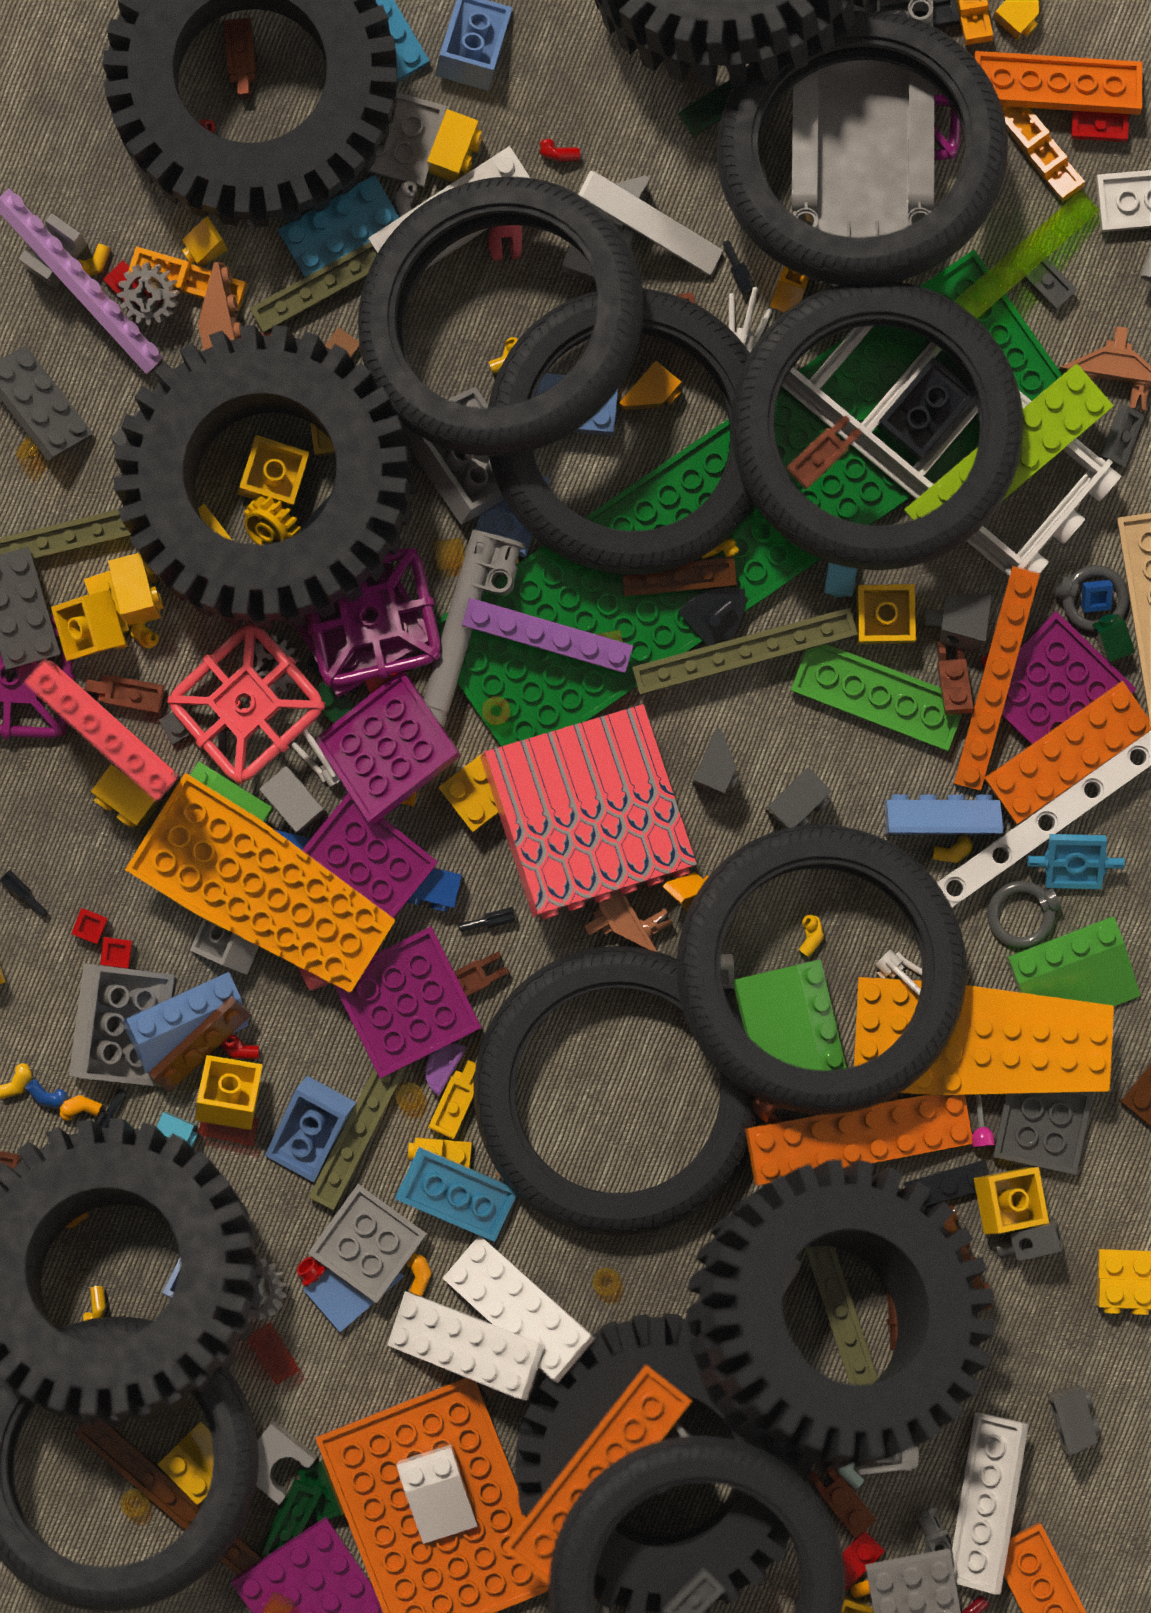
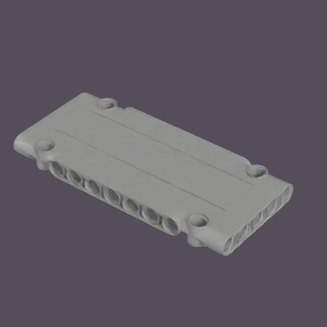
M868 0L864 8L854 5V11H873L872 8L877 7V11H880V6L910 2L908 8L886 12L897 14L900 11H905L908 17L933 26V0ZM917 11H924L927 13V15L923 17H918L914 15V13ZM857 60L822 68L793 86V215L803 222L808 221L812 223V227L834 235L873 237L889 234L908 227L934 209L933 84L902 66L881 61Z

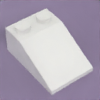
M452 1444L397 1462L401 1482L423 1544L478 1527Z

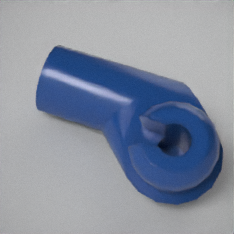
M36 1079L29 1082L25 1087L40 1106L59 1109L63 1102L68 1100V1095L64 1090L57 1089L54 1094L46 1092Z

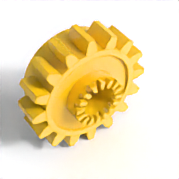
M260 496L258 499L255 498L243 513L246 516L244 520L246 531L257 545L287 540L299 534L298 532L301 530L300 526L295 525L297 518L289 515L290 509L282 508L281 501L274 503L270 496L267 499L263 496Z

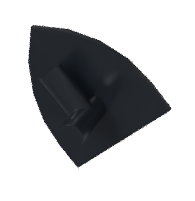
M725 587L703 592L687 602L678 612L707 646L728 641L736 632L742 619L745 607V589Z

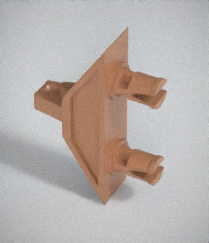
M1117 326L1114 330L1113 341L1107 340L1105 347L1059 368L1060 372L1066 373L1077 363L1092 381L1096 378L1130 383L1132 385L1129 407L1135 409L1139 397L1140 412H1146L1148 392L1149 387H1151V366L1134 350H1131L1132 344L1126 343L1128 328Z
M621 891L611 893V899L600 902L599 909L593 912L596 919L584 925V929L589 936L602 929L605 935L613 931L646 949L657 952L651 942V939H653L652 935L673 925V922L670 919L659 924L657 923L659 919L667 914L665 908L644 921L642 919L639 920L626 896L622 895Z

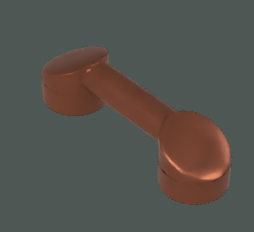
M757 1098L752 1102V1107L757 1116L767 1124L793 1120L787 1113H785L781 1120L772 1114L777 1108L776 1106Z

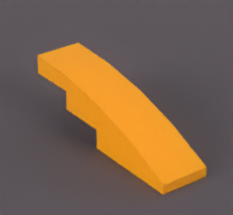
M956 0L965 46L993 41V31L988 14V1Z
M1002 106L1007 131L1062 202L1085 187V181L1070 165L1065 153L1050 137L1049 130L1030 108Z
M136 246L128 271L133 272L132 267L138 264L142 268L143 264L150 262L151 268L160 264L161 273L169 270L171 273L168 279L170 281L177 280V283L172 286L173 290H178L204 300L212 270ZM232 278V283L229 284L231 295L234 294L236 296L238 310H240L248 284L245 281Z

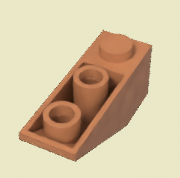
M215 262L213 264L198 321L203 351L212 347L210 334L223 331L230 340L241 338L240 326L242 324L237 322L235 311H238L236 296L234 294L231 295L229 285L232 283V275L229 267H225L224 262Z

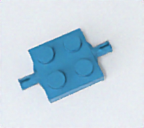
M1049 834L1048 849L1045 856L1028 855L1027 867H1044L1046 888L1102 889L1103 877L1107 869L1124 870L1125 859L1124 857H1107L1106 835Z

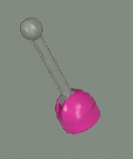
M975 1094L979 1128L972 1134V1146L985 1147L995 1145L993 1132L984 1126L981 1094Z

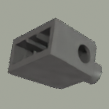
M948 595L945 597L943 611L927 609L925 626L941 627L940 642L942 644L984 655L991 595Z
M1056 1218L1049 1220L1047 1224L1013 1230L1010 1233L1011 1238L996 1242L1000 1258L1016 1255L1017 1261L1061 1252L1064 1246ZM1028 1238L1032 1241L1033 1246L1025 1247L1021 1240Z

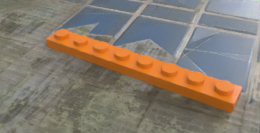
M1012 566L954 784L980 791L982 789L1040 576L1039 572Z

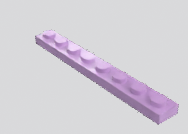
M10 188L0 196V214L147 374L163 358L159 354L157 347L140 333L138 326L134 322L129 321L121 312L119 305L115 301L110 300L101 290L99 283L90 278L82 269L80 262L70 256L63 248L60 240L50 234L43 226L41 219L33 215L24 205L22 198L13 193Z

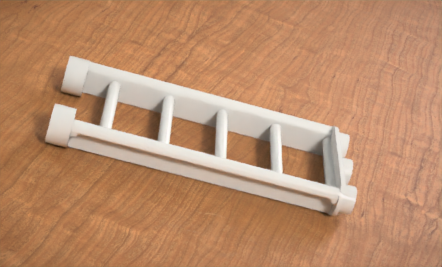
M874 326L853 328L810 380L793 367L784 380L782 387L831 428L846 415L850 421L838 434L846 439L853 430L859 428L863 433L851 445L917 499L933 485L924 475L978 413L975 396L924 459L912 467L872 432L877 427L881 417L933 357L936 358L942 349L933 342H930L866 419L860 423L820 390ZM1020 392L1023 409L1031 400ZM1077 438L1063 449L1088 471L1017 554L984 526L966 541L1008 576V579L1012 566L1041 573L1049 561L1038 553L1040 548L1051 535L1064 545L1085 520L1083 516L1074 510L1084 496L1089 493L1100 502L1121 478V475L1110 467L1113 463L1110 459L1105 461L1098 457Z

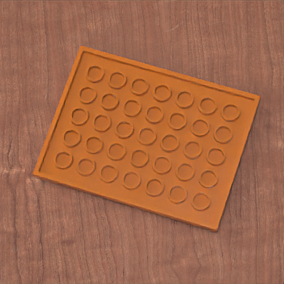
M467 1377L315 1437L383 1613H495L549 1591L548 1584L503 1550V1546L526 1517L521 1513L518 1502L517 1483H515L514 1475L477 1381ZM452 1444L478 1527L423 1544L401 1482L397 1462Z

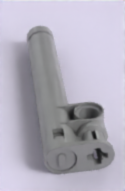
M472 530L440 639L439 653L441 656L438 661L434 660L423 698L442 727L446 723V714L451 706L472 633L471 628L462 626L469 598L481 601L483 592L506 596L513 591L515 586L514 580L518 570L516 566L520 550H524L526 547L521 542L479 530ZM499 575H505L508 577L507 585L501 589L495 588V578Z

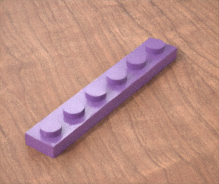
M469 598L462 626L621 673L626 672L633 645L472 598Z

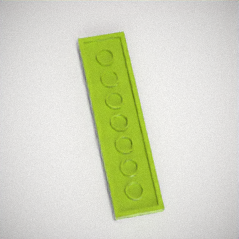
M1077 363L1023 408L1024 428L1020 459L1012 483L1003 500L1113 408L1114 405ZM978 447L904 509V512L911 520L935 510L960 488L970 473Z

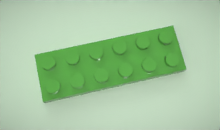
M828 644L805 650L790 689L791 692L944 751L949 750L962 714L944 715L940 687Z

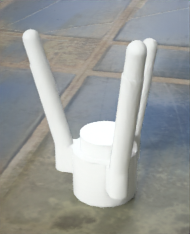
M757 287L752 289L743 328H737L736 333L734 294H729V328L741 340L749 353H751L759 341L772 313L771 309H767L753 337L754 331L749 330L758 292Z
M305 729L303 734L323 765L319 767L297 743H292V747L318 774L322 782L326 781L329 787L341 780L314 738Z
M890 949L875 964L879 969L876 974L880 978H889V975L892 979L898 975L913 991L920 995L921 989L902 969L904 968L903 965H905L920 976H922V969L905 959L899 952L895 954Z
M914 1446L912 1449L877 1461L880 1463H892L893 1465L859 1469L857 1473L863 1475L916 1469L919 1460L918 1447Z

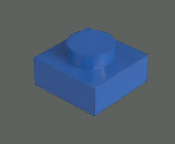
M1110 580L1083 583L1081 608L1084 612L1111 610L1112 582Z

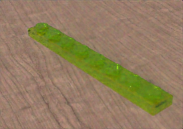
M1080 190L954 302L978 319L1100 211L1099 208Z

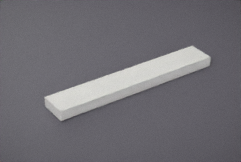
M594 171L589 172L579 192L580 196L587 199L599 210L705 274H712L723 251L721 248Z

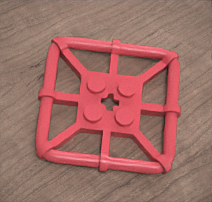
M248 622L247 625L238 629L211 655L207 654L203 658L204 661L176 686L171 696H168L167 701L175 716L197 740L196 745L200 749H204L230 779L234 780L236 784H244L245 781H248L260 772L281 751H287L289 749L288 745L318 718L321 710L325 709V702H322L318 691L295 666L296 661L291 656L288 657L264 629H259L253 622ZM256 638L279 663L263 679L253 668ZM245 639L243 666L229 678L218 663ZM210 670L223 683L209 697L183 696ZM284 673H287L310 700H282L274 693L270 686ZM243 696L245 698L251 697V705L248 709H240L239 707L242 704L240 699ZM182 705H208L216 712L220 719L204 732ZM281 708L310 709L281 737L267 722ZM227 726L237 737L235 768L212 742ZM261 727L274 743L245 769L247 739Z

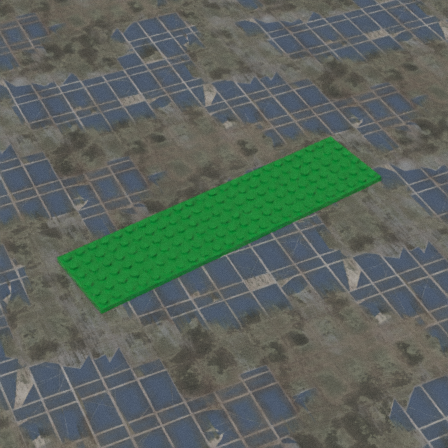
M975 249L920 286L954 301L972 314L990 332L1009 361L1019 391L1031 401L1062 376L1060 370ZM874 326L820 390L858 422L862 423L931 341L907 330L888 326ZM843 340L798 371L810 380ZM942 350L936 359L970 386L955 361ZM781 387L774 410V434L778 453L786 470L800 454L828 428L831 429V427L786 389ZM978 413L924 475L931 483L954 468L978 447L980 432ZM729 419L587 515L585 519L612 529L643 531L670 525L697 510L716 488L727 463L730 445ZM876 427L872 432L912 467L918 462L879 428ZM838 433L836 434V436H837L842 442L845 440V439H844L842 436H840ZM852 445L807 490L787 471L797 488L811 502L833 516L857 524L872 525L912 497L910 493ZM754 505L742 524L728 537L733 538L737 542L736 546L739 548V552L732 556L734 557L737 586L732 588L745 589L743 613L821 560L798 548L782 536L764 518L756 505ZM543 546L516 564L518 570L514 580L515 586L510 594L498 596L483 592L481 601L633 645L626 672L621 673L472 629L457 684L501 747L588 721L637 687L632 667L688 652L703 641L680 615L678 610L697 595L712 589L624 597L621 574L605 573L583 567ZM722 551L706 560L728 557ZM500 575L494 580V587L498 589L504 588L508 583V577ZM448 612L435 620L439 639H441Z

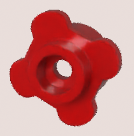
M314 1257L305 1258L297 1267L298 1277L303 1279L302 1284L304 1286H309L311 1283L318 1281L325 1271V1266L321 1265Z

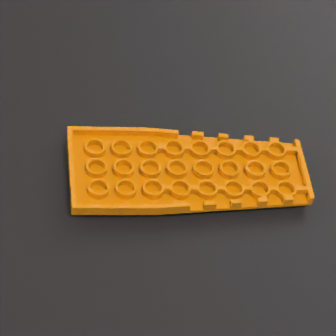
M187 773L181 778L125 868L127 872L202 918L237 934L347 992L353 991L395 923L393 917L265 822Z
M858 977L854 1066L866 1063L884 1053L895 1043L908 1026L915 1012L919 995L902 979ZM912 980L921 989L922 980ZM966 985L961 1014L948 1044L934 1064L917 1081L900 1093L967 1095L1109 1091L1114 1006Z

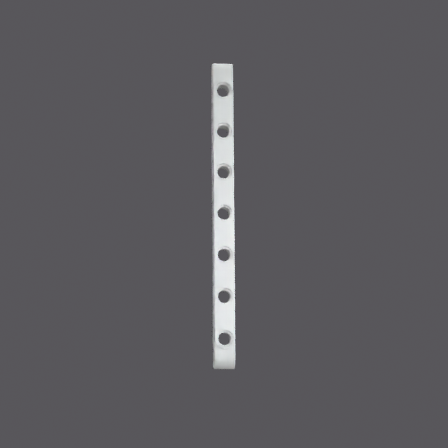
M1151 730L938 881L937 884L944 892L951 907L958 904L1049 839V834H1056L1151 766ZM1133 750H1138L1142 753L1143 762L1141 765H1135L1131 762L1130 754ZM1087 783H1093L1097 786L1098 793L1095 798L1085 795L1084 787ZM1042 815L1049 816L1052 820V827L1048 831L1042 830L1038 825V820ZM996 848H1002L1007 854V858L1002 864L996 863L992 857V853ZM951 880L957 881L961 886L958 896H951L947 892L946 886Z

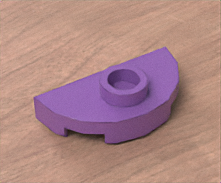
M449 1044L429 1056L425 1067L426 1080L430 1089L438 1096L466 1051V1046Z

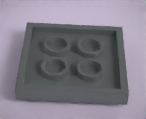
M1094 1092L1005 1094L992 1157L1077 1175Z

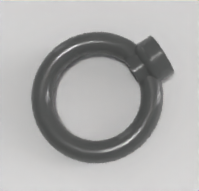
M1101 565L1081 568L1070 578L1062 575L1055 591V597L1063 599V607L1070 621L1078 628L1088 632H1094L1092 624L1098 621L1085 619L1078 613L1074 605V598L1079 584L1086 578L1098 576L1112 582L1118 594V604L1113 612L1114 615L1119 614L1123 619L1129 605L1128 588L1122 577L1114 570Z
M1015 881L1002 886L996 891L989 902L987 918L992 933L1002 943L1014 948H1028L1039 944L1049 935L1054 925L1055 911L1062 909L1053 888L1045 891L1032 882ZM1017 892H1026L1035 896L1044 911V918L1040 928L1032 935L1026 937H1016L1009 934L1003 929L999 921V908L1006 897Z

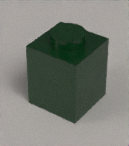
M1119 614L1105 615L1098 622L1092 624L1101 654L1108 662L1135 652L1127 624Z

